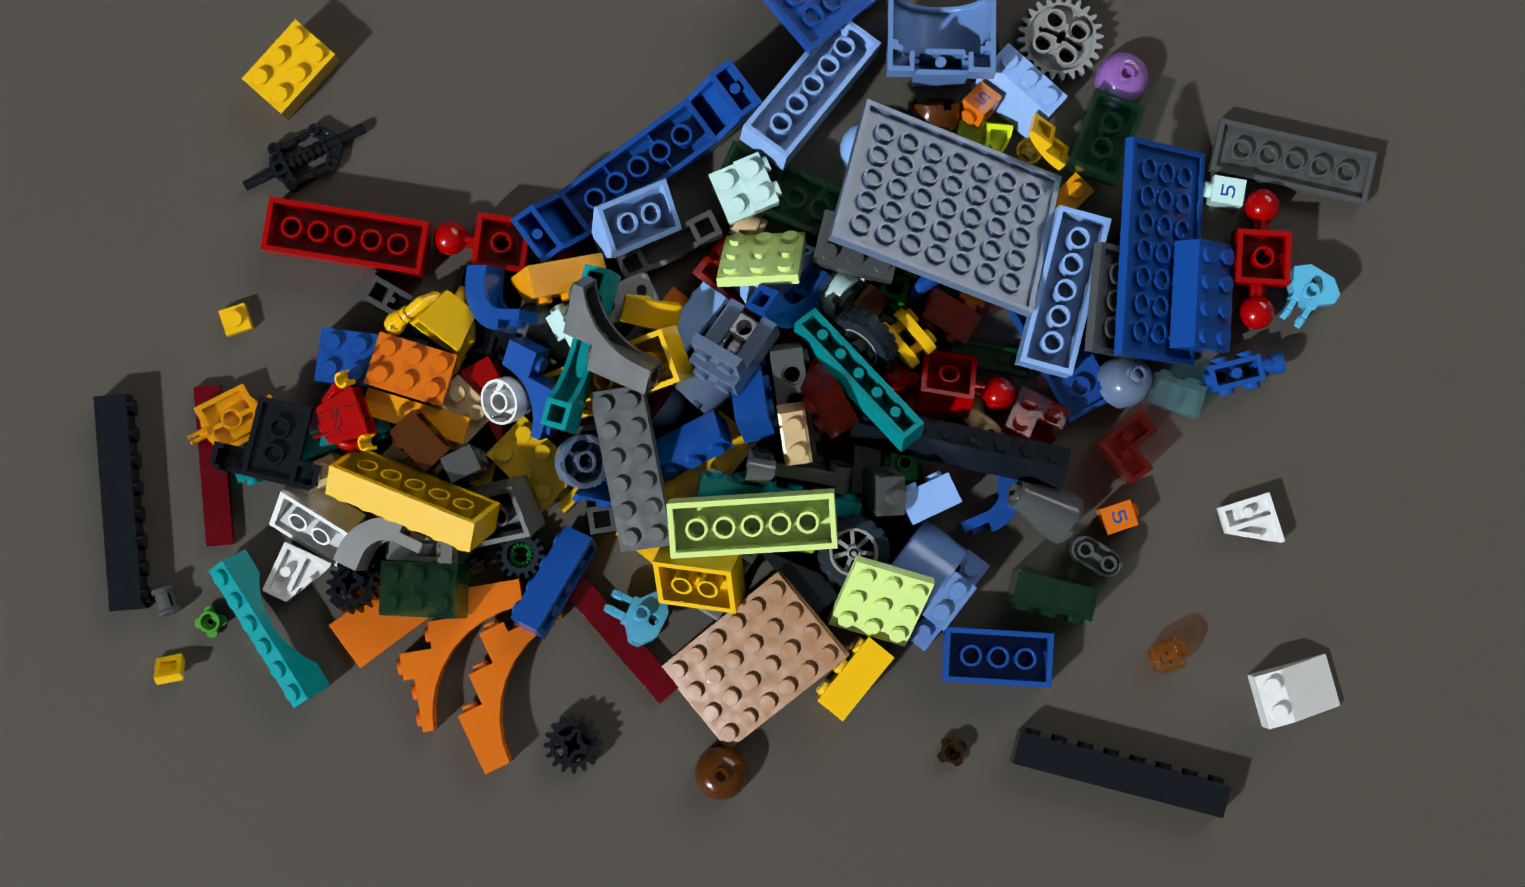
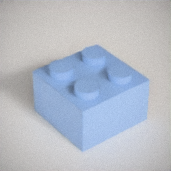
M939 470L924 477L925 483L917 486L916 482L905 486L907 499L904 516L909 526L962 502L948 472L941 474Z

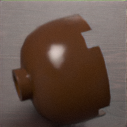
M925 98L924 104H918V99L908 101L909 116L952 132L959 123L961 101L954 103V99Z
M718 745L700 755L695 765L694 776L697 786L706 796L716 800H726L735 797L743 790L747 782L748 768L745 759L739 751Z

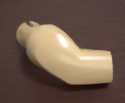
M974 397L969 417L962 418L969 427L1001 433L999 425L983 411L984 402L982 398Z

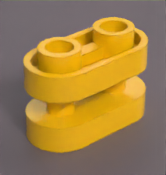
M901 307L893 314L897 321L895 324L890 326L885 321L882 324L885 323L889 327L888 331L893 333L896 338L895 343H898L899 346L897 350L899 352L898 357L912 370L920 363L916 355L920 351H923L926 355L931 354L936 349L934 343L937 339L927 328L924 331L917 324L919 318L910 308L904 310ZM903 330L914 341L910 347L898 335Z

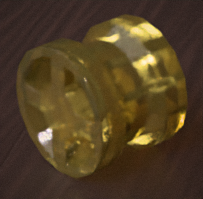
M1030 138L1020 141L1014 151V158L1032 165L1037 164L1042 156Z

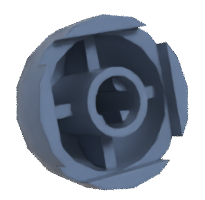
M1114 356L1100 366L1097 374V382L1100 381L1102 388L1099 390L1101 396L1116 408L1132 407L1141 403L1149 395L1153 383L1152 372L1144 360Z
M574 435L565 439L559 445L555 454L554 466L559 478L565 484L578 489H589L603 482L606 474L597 437L593 435Z

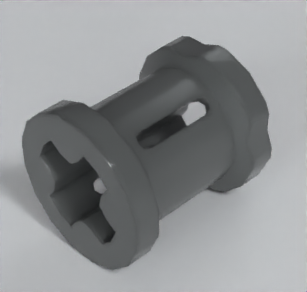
M174 585L164 586L150 592L151 596L155 597L159 609L157 613L158 618L182 610L181 606L177 605L173 593Z

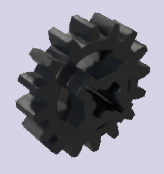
M371 560L367 570L368 574H366L365 571H355L337 563L339 569L337 571H330L333 579L326 580V583L331 586L326 591V594L331 596L330 603L335 605L340 611H347L353 615L355 610L364 613L365 605L372 608L373 598L380 599L377 591L384 589V586L379 583V581L384 579V576L379 573L381 568Z
M574 714L570 715L569 721H566L562 716L559 718L561 725L553 722L550 726L554 732H546L545 734L550 739V742L544 743V747L551 750L546 757L555 758L552 764L554 767L559 763L562 764L561 772H565L568 767H571L572 773L575 774L579 766L583 771H586L587 762L592 765L596 763L593 755H601V751L596 749L597 746L603 744V740L596 739V736L601 731H593L592 727L595 722L584 723L585 716L583 715L579 721L576 720ZM574 726L571 733H559L565 727ZM584 730L590 736L591 744L585 741L583 736ZM578 733L576 738L577 744L580 747H576L569 755L571 749L567 740L570 741ZM556 744L561 746L564 752L563 757L558 753ZM580 753L587 754L584 759L573 761L575 755Z

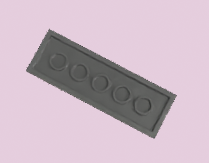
M1221 118L1218 122L1208 171L1365 206L1367 204L1377 153Z
M625 386L591 391L589 394L621 552L670 546L666 505L668 501L647 393L644 395Z

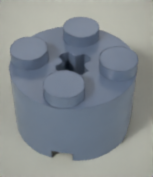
M697 376L671 385L703 414L712 410L718 412L732 396L731 392L725 394L715 386L716 383L707 378L704 381Z

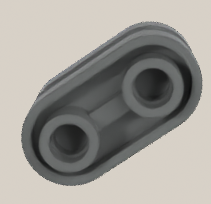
M1077 536L1068 543L1067 553L1069 557L1094 574L1101 577H1113L1121 570L1122 561L1120 556L1089 536Z

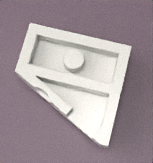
M1270 492L1216 508L1224 534L1278 543L1285 542Z
M284 542L262 591L285 602H289L329 570L333 563L289 542Z

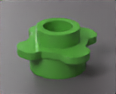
M214 606L205 607L204 613L195 620L196 628L206 632L210 638L216 637L221 626L227 624V617L217 613ZM210 619L213 620V624H209Z

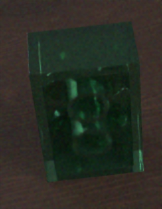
M1095 88L1089 98L1064 169L1113 187L1119 181L1124 168L1126 137L1136 136L1146 106Z
M381 561L379 615L449 619L467 618L470 564Z
M1013 570L1006 601L1012 602L1011 608L1030 612L1031 607L1038 608L1037 614L1057 619L1059 613L1064 615L1063 620L1083 625L1084 620L1092 621L1099 589L1025 571Z

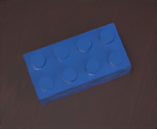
M1204 239L1175 241L1169 348L1199 353L1230 352L1235 261L1234 245Z
M322 327L314 381L333 384L336 373L349 369L348 379H355L356 381L350 387L365 389L370 387L387 391L364 384L379 334ZM403 338L419 344L433 347V343L427 340Z
M744 328L739 334L747 335L752 329ZM767 356L764 357L739 396L731 392L735 422L745 443L777 437L775 427H779L777 410L775 411L774 408L776 396L773 386L771 387L772 371L770 363L767 362Z
M948 626L942 634L940 680L1051 688L1054 633Z

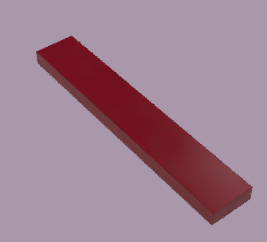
M222 385L193 387L195 407L222 394ZM196 415V426L197 430L201 429L200 420ZM206 438L198 442L206 547L235 544L230 474L226 471L214 469L210 462L213 444Z
M583 574L569 600L660 704L679 687L662 668V664L645 644L636 647L628 643L625 626L620 624L621 620L603 610L605 605L610 604Z

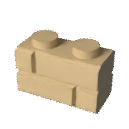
M794 402L777 405L785 466L813 462L804 403Z

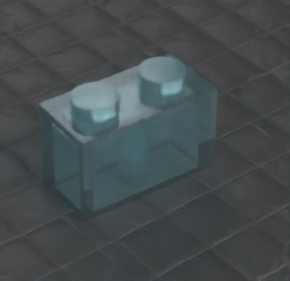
M1160 369V372L1152 373L1153 383L1149 395L1143 400L1142 404L1191 420L1198 419L1207 387L1201 386V381L1194 378L1186 377L1185 380L1175 378L1176 373L1169 370Z

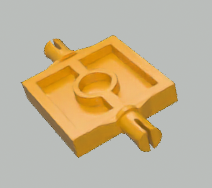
M242 383L194 407L193 409L200 420L201 429L187 435L188 440L199 436L190 441L191 445L193 446L206 438L213 445L214 441L235 446L248 442L258 400L255 401L249 395ZM271 394L265 396L268 398H272Z

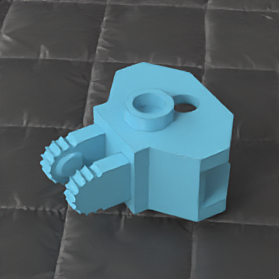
M1312 264L1294 266L1290 269V285L1286 287L1288 293L1286 300L1288 301L1279 317L1285 320L1291 314L1294 306H1298L1302 310L1296 317L1294 326L1300 328L1310 312L1319 307L1335 304L1340 296L1335 278Z
M614 589L611 596L615 600L628 605L626 612L608 604L605 605L603 610L621 620L620 624L625 626L628 643L640 647L653 641L658 636L669 614L667 604L659 603L656 591L642 598L637 596L632 598ZM648 619H652L654 621V625H651Z

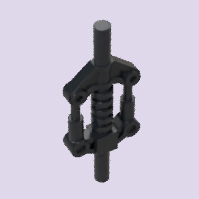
M313 123L309 125L307 132L296 137L292 136L279 143H270L267 150L269 152V165L271 168L242 181L243 185L248 191L276 177L289 191L297 192L300 186L316 179V176L326 171L336 172L340 166L344 148L343 144L367 133L363 123L338 135L323 126ZM310 136L320 141V144L316 143L314 147L310 146L306 151L304 149L301 150L300 154L298 152L295 153L294 157H287L288 160L284 157V151L298 145V142ZM326 153L324 166L294 177L292 169L296 170L298 166L302 167L304 163L308 164L312 159L315 161L318 156L321 158Z

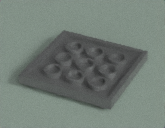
M1094 242L1084 351L1132 358L1114 355L1120 246L1105 242ZM1140 359L1154 364H1166V362Z

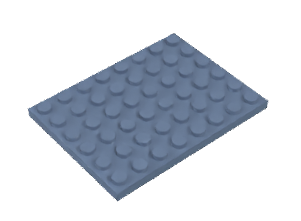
M867 99L863 104L828 240L1029 317L1034 309L1062 176Z

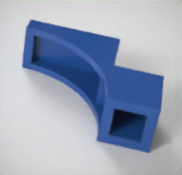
M519 337L509 340L502 365L510 369L526 388L533 412L530 436L537 440L552 437L558 430L540 424L547 397L557 382L542 374L549 363L547 358L550 349L526 337Z

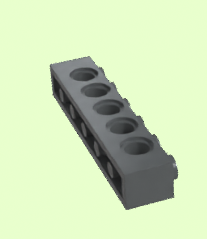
M801 340L773 344L769 354L777 405L792 403L788 400V397L793 393H799L803 396L799 402L804 403L812 461L824 464L822 451L817 452L816 442H821L819 427H813L812 417L817 416L815 400H809L808 391L813 390L811 374L806 375L805 365L810 364L808 348L802 349ZM789 367H796L799 370L798 374L794 377H788L784 372ZM788 478V482L800 483L804 488L814 489V486L825 487L824 484Z

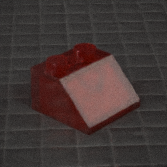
M817 358L812 360L800 388L805 397L802 403L810 415L814 413L816 416L812 421L819 432L823 433L825 431L831 439H834L857 424L859 420L840 384Z

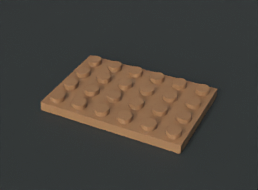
M779 570L741 601L736 614L726 613L663 664L662 668L679 687L677 689L725 747L732 748L850 654L784 573Z

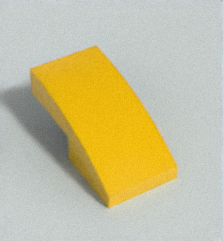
M1035 113L1032 115L1028 133L1030 139L1044 159L1059 171L1066 165L1069 147L1054 137L1056 127Z
M625 294L619 320L652 329H661L676 325L678 328L683 306L677 302L653 300L650 296Z

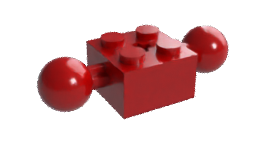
M1267 189L1253 191L1245 201V212L1253 221V229L1238 228L1231 233V245L1235 246L1234 286L1250 287V297L1240 307V318L1251 329H1263L1274 318V306L1266 298V288L1282 289L1290 285L1292 231L1269 230V221L1277 216L1280 204L1277 196ZM1258 254L1260 258L1264 259V262L1261 264L1256 260Z
M478 212L475 233L466 232L464 227L457 222L446 221L438 225L433 234L434 245L441 253L456 255L464 248L473 249L471 265L492 266L505 270V274H517L529 265L530 257H537L510 221L513 218L510 216ZM503 239H506L509 245L504 250H501L497 244L502 243ZM573 250L551 261L572 258Z
M934 350L929 355L923 352L918 372L909 371L904 362L896 359L880 375L896 393L902 391L906 386L916 387L915 410L962 418L969 417L974 397L982 398L984 404L995 411L1009 408L1016 397L1013 383L1005 377L997 376L990 378L985 384L976 382V356Z

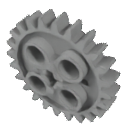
M1045 0V6L1038 1L1035 4L1036 11L1029 8L1027 11L1029 18H1022L1021 23L1025 27H1019L1017 33L1023 35V37L1018 38L1016 44L1024 45L1018 52L1022 55L1026 54V59L1043 74H1049L1048 79L1050 81L1055 76H1058L1059 82L1063 83L1066 75L1070 81H1073L1075 79V72L1082 77L1085 74L1084 68L1091 70L1093 67L1090 60L1097 61L1099 59V55L1094 51H1101L1103 48L1101 44L1096 43L1104 38V35L1096 33L1102 27V24L1093 23L1097 14L1091 16L1087 14L1090 6L1082 10L1080 8L1081 0H1078L1075 5L1071 4V0H1066L1065 2L1055 0V3H1052L1051 0ZM1051 16L1057 17L1061 25L1058 27L1051 26L1048 18ZM1039 28H1043L1046 32H1040ZM1075 28L1080 29L1084 33V38L1076 39L1073 37L1071 30ZM1059 35L1064 37L1061 44L1056 42ZM1045 40L1048 44V49H1038L1035 41ZM1075 47H1080L1081 51H1077ZM1068 52L1072 57V61L1063 62L1059 57V53Z

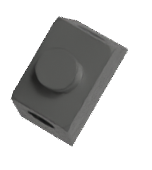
M890 466L863 467V515L869 518L904 515L907 499L904 475Z

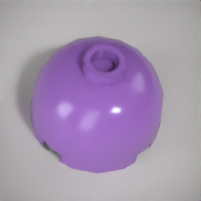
M1119 52L1110 55L1101 62L1096 71L1094 85L1097 94L1104 102L1117 105L1118 107H1126L1134 104L1143 96L1148 87L1149 74L1146 65L1139 57L1132 53Z

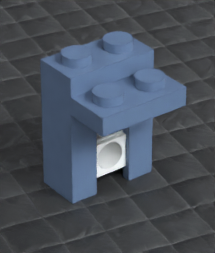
M731 298L705 337L696 332L690 342L694 353L690 357L689 362L693 369L692 373L704 381L707 378L710 379L725 394L732 392L739 396L779 337L780 332L776 323L764 316L760 321L756 320L744 312L745 305ZM744 328L752 329L747 335L739 334Z

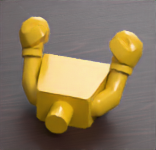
M460 286L455 294L445 290L441 293L432 291L418 296L409 305L388 314L384 321L385 331L393 336L400 335L410 322V324L446 352L459 356L453 377L459 373L466 358V353L476 339V323L467 305L464 286Z

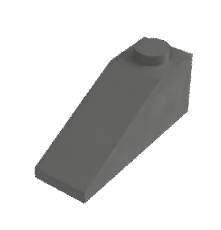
M367 270L353 294L387 313L399 310L416 299Z

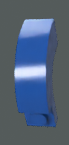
M467 265L465 278L466 299L472 315L481 325L516 335L517 328L525 329L526 324L537 325L539 314L522 309H509L506 306L503 298L505 270L488 265Z
M807 265L800 276L799 284H794L786 294L782 296L779 291L759 284L746 302L745 307L754 317L760 320L764 316L776 323L780 328H794V323L813 308L819 310L822 305L817 299L832 278L828 272Z
M995 475L998 483V493L994 503L986 511L959 522L962 533L969 531L970 535L976 534L985 529L983 525L985 523L988 524L991 532L1006 525L1017 513L1008 504L1007 491L1012 484L1020 480Z

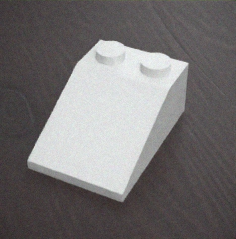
M1325 653L1247 675L1260 722L1264 728L1273 729L1291 724L1340 706Z

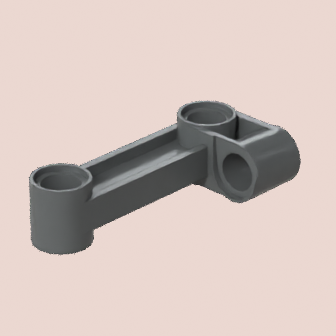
M751 446L744 481L769 485L774 476L824 484L825 489L835 488V493L846 494L849 491L854 466L841 460H831L829 465L810 462L785 466L784 457L775 456L771 449Z

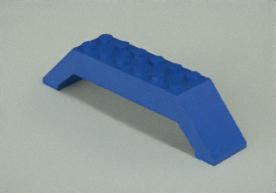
M728 59L709 73L708 77L687 98L558 193L535 204H531L510 221L542 263L549 262L594 239L592 235V222L595 206L663 178H666L667 184H669L718 148L762 104V101L731 59Z

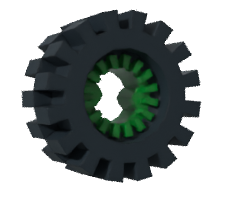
M533 534L530 537L499 543L498 550H496L498 559L496 560L501 567L500 569L507 573L508 576L523 579L536 575L546 550L543 541L536 534ZM518 547H524L528 550L526 553L528 558L525 562H518L515 559L517 556L515 550Z

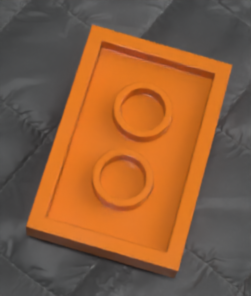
M379 332L364 384L443 408L459 356Z

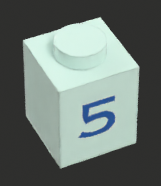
M1214 175L1204 185L1203 197H1206L1205 205L1238 210L1243 206L1247 180Z

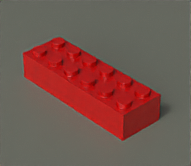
M269 196L260 249L268 254L425 278L434 226L428 221Z

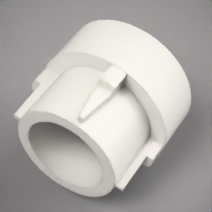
M510 376L493 379L487 382L482 389V409L487 418L495 424L504 425L518 421L532 410L527 390L519 378L515 379Z

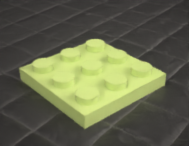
M787 231L784 233L761 232L754 235L735 233L726 236L716 277L717 286L799 284L806 247V233Z
M856 555L828 617V624L906 646L935 585L934 578Z

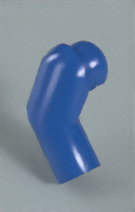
M921 276L909 290L908 298L911 301L917 302L924 293L938 285V282Z

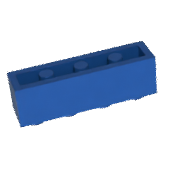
M714 410L656 439L664 482L673 480L678 475L697 468L702 463L721 456L725 451L734 447L727 421Z
M565 525L562 532L556 535L553 547L548 555L542 558L540 568L535 577L528 581L523 597L513 606L511 618L517 626L543 639L546 638L599 549L592 537Z

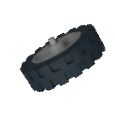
M859 307L845 308L831 322V325L881 375L899 355V352H897L899 346L898 343H895L896 338L894 334L888 331L889 327L885 323L882 324L879 321L880 318L876 315L872 316L869 314V311L865 309L860 310Z
M856 513L837 517L838 537L850 531L851 542L848 544L838 538V544L846 548L845 551L833 554V549L817 550L821 570L832 582L838 583L839 586H843L850 571L848 570L856 555L873 556L872 560L888 564L890 558V546L885 531L875 520L863 514L856 515ZM854 531L861 532L866 536L859 543H856ZM869 539L871 540L874 551L860 549ZM847 555L848 559L843 568L835 559Z

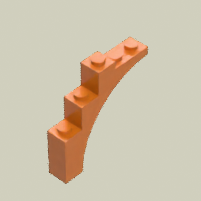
M522 579L456 589V595L452 596V605L454 611H458L459 616L428 621V627L424 628L426 643H431V648L399 654L400 659L396 661L398 674L403 675V681L411 679L415 681V684L411 685L413 699L418 700L419 711H416V722L418 727H422L423 733L437 729L436 706L439 685L445 668L456 648L470 632L487 619L506 610L513 609L515 603L521 600L524 595Z
M562 612L559 614L555 622L564 617ZM498 619L483 626L485 631L479 633L492 663L489 664L488 660H485L473 666L475 672L468 674L482 704L479 705L476 700L462 707L464 713L458 715L485 775L513 761L506 743L503 725L504 696L509 677L518 658L529 643L537 637V635L517 626L516 623L512 624L514 629L511 630L507 621L500 623Z

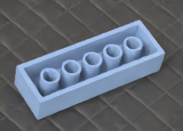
M850 22L812 53L808 54L805 51L743 125L740 140L756 152H759L760 155L766 156L767 160L783 171L873 62L881 42L854 22Z
M1062 205L1055 209L1033 313L1026 317L1015 365L1063 378L1073 375L1088 315L1094 242L1106 243L1111 218Z

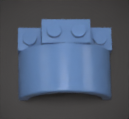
M888 0L886 77H911V87L964 88L966 79H994L996 74V0H978L974 3L955 7H928L916 5L905 0Z
M928 519L918 524L909 541L891 563L892 566L932 577L935 582L920 616L923 615L924 617L920 619V622L916 623L909 640L923 651H926L941 630L945 631L977 589L975 587L977 582L990 567L989 564L969 549L964 548ZM960 564V570L956 572L955 570Z

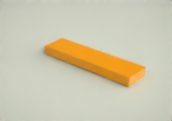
M367 388L365 399L372 417L397 424L411 410L420 409L447 440L465 444L472 420L471 417L375 388Z

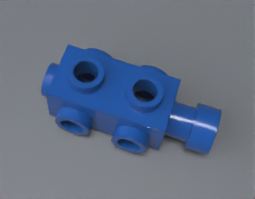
M1252 350L1236 354L1237 359L1227 361L1226 356L1210 360L1211 365L1204 367L1205 373H1202V381L1206 389L1209 388L1210 393L1218 392L1219 397L1235 393L1234 388L1244 386L1245 390L1261 387L1260 381L1266 380L1265 374L1272 373L1277 375L1286 372L1285 360L1281 352L1269 354L1267 358L1261 359L1260 354L1253 355ZM1243 367L1249 369L1248 376L1243 375L1241 370ZM1217 373H1221L1224 376L1222 382L1217 381Z

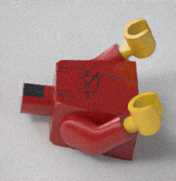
M349 369L336 373L334 383L323 396L322 404L316 408L319 421L308 425L311 437L317 439L325 436L328 444H336L339 449L359 453L376 450L377 446L372 445L371 439L379 434L362 388L348 387L356 383L355 379H348Z

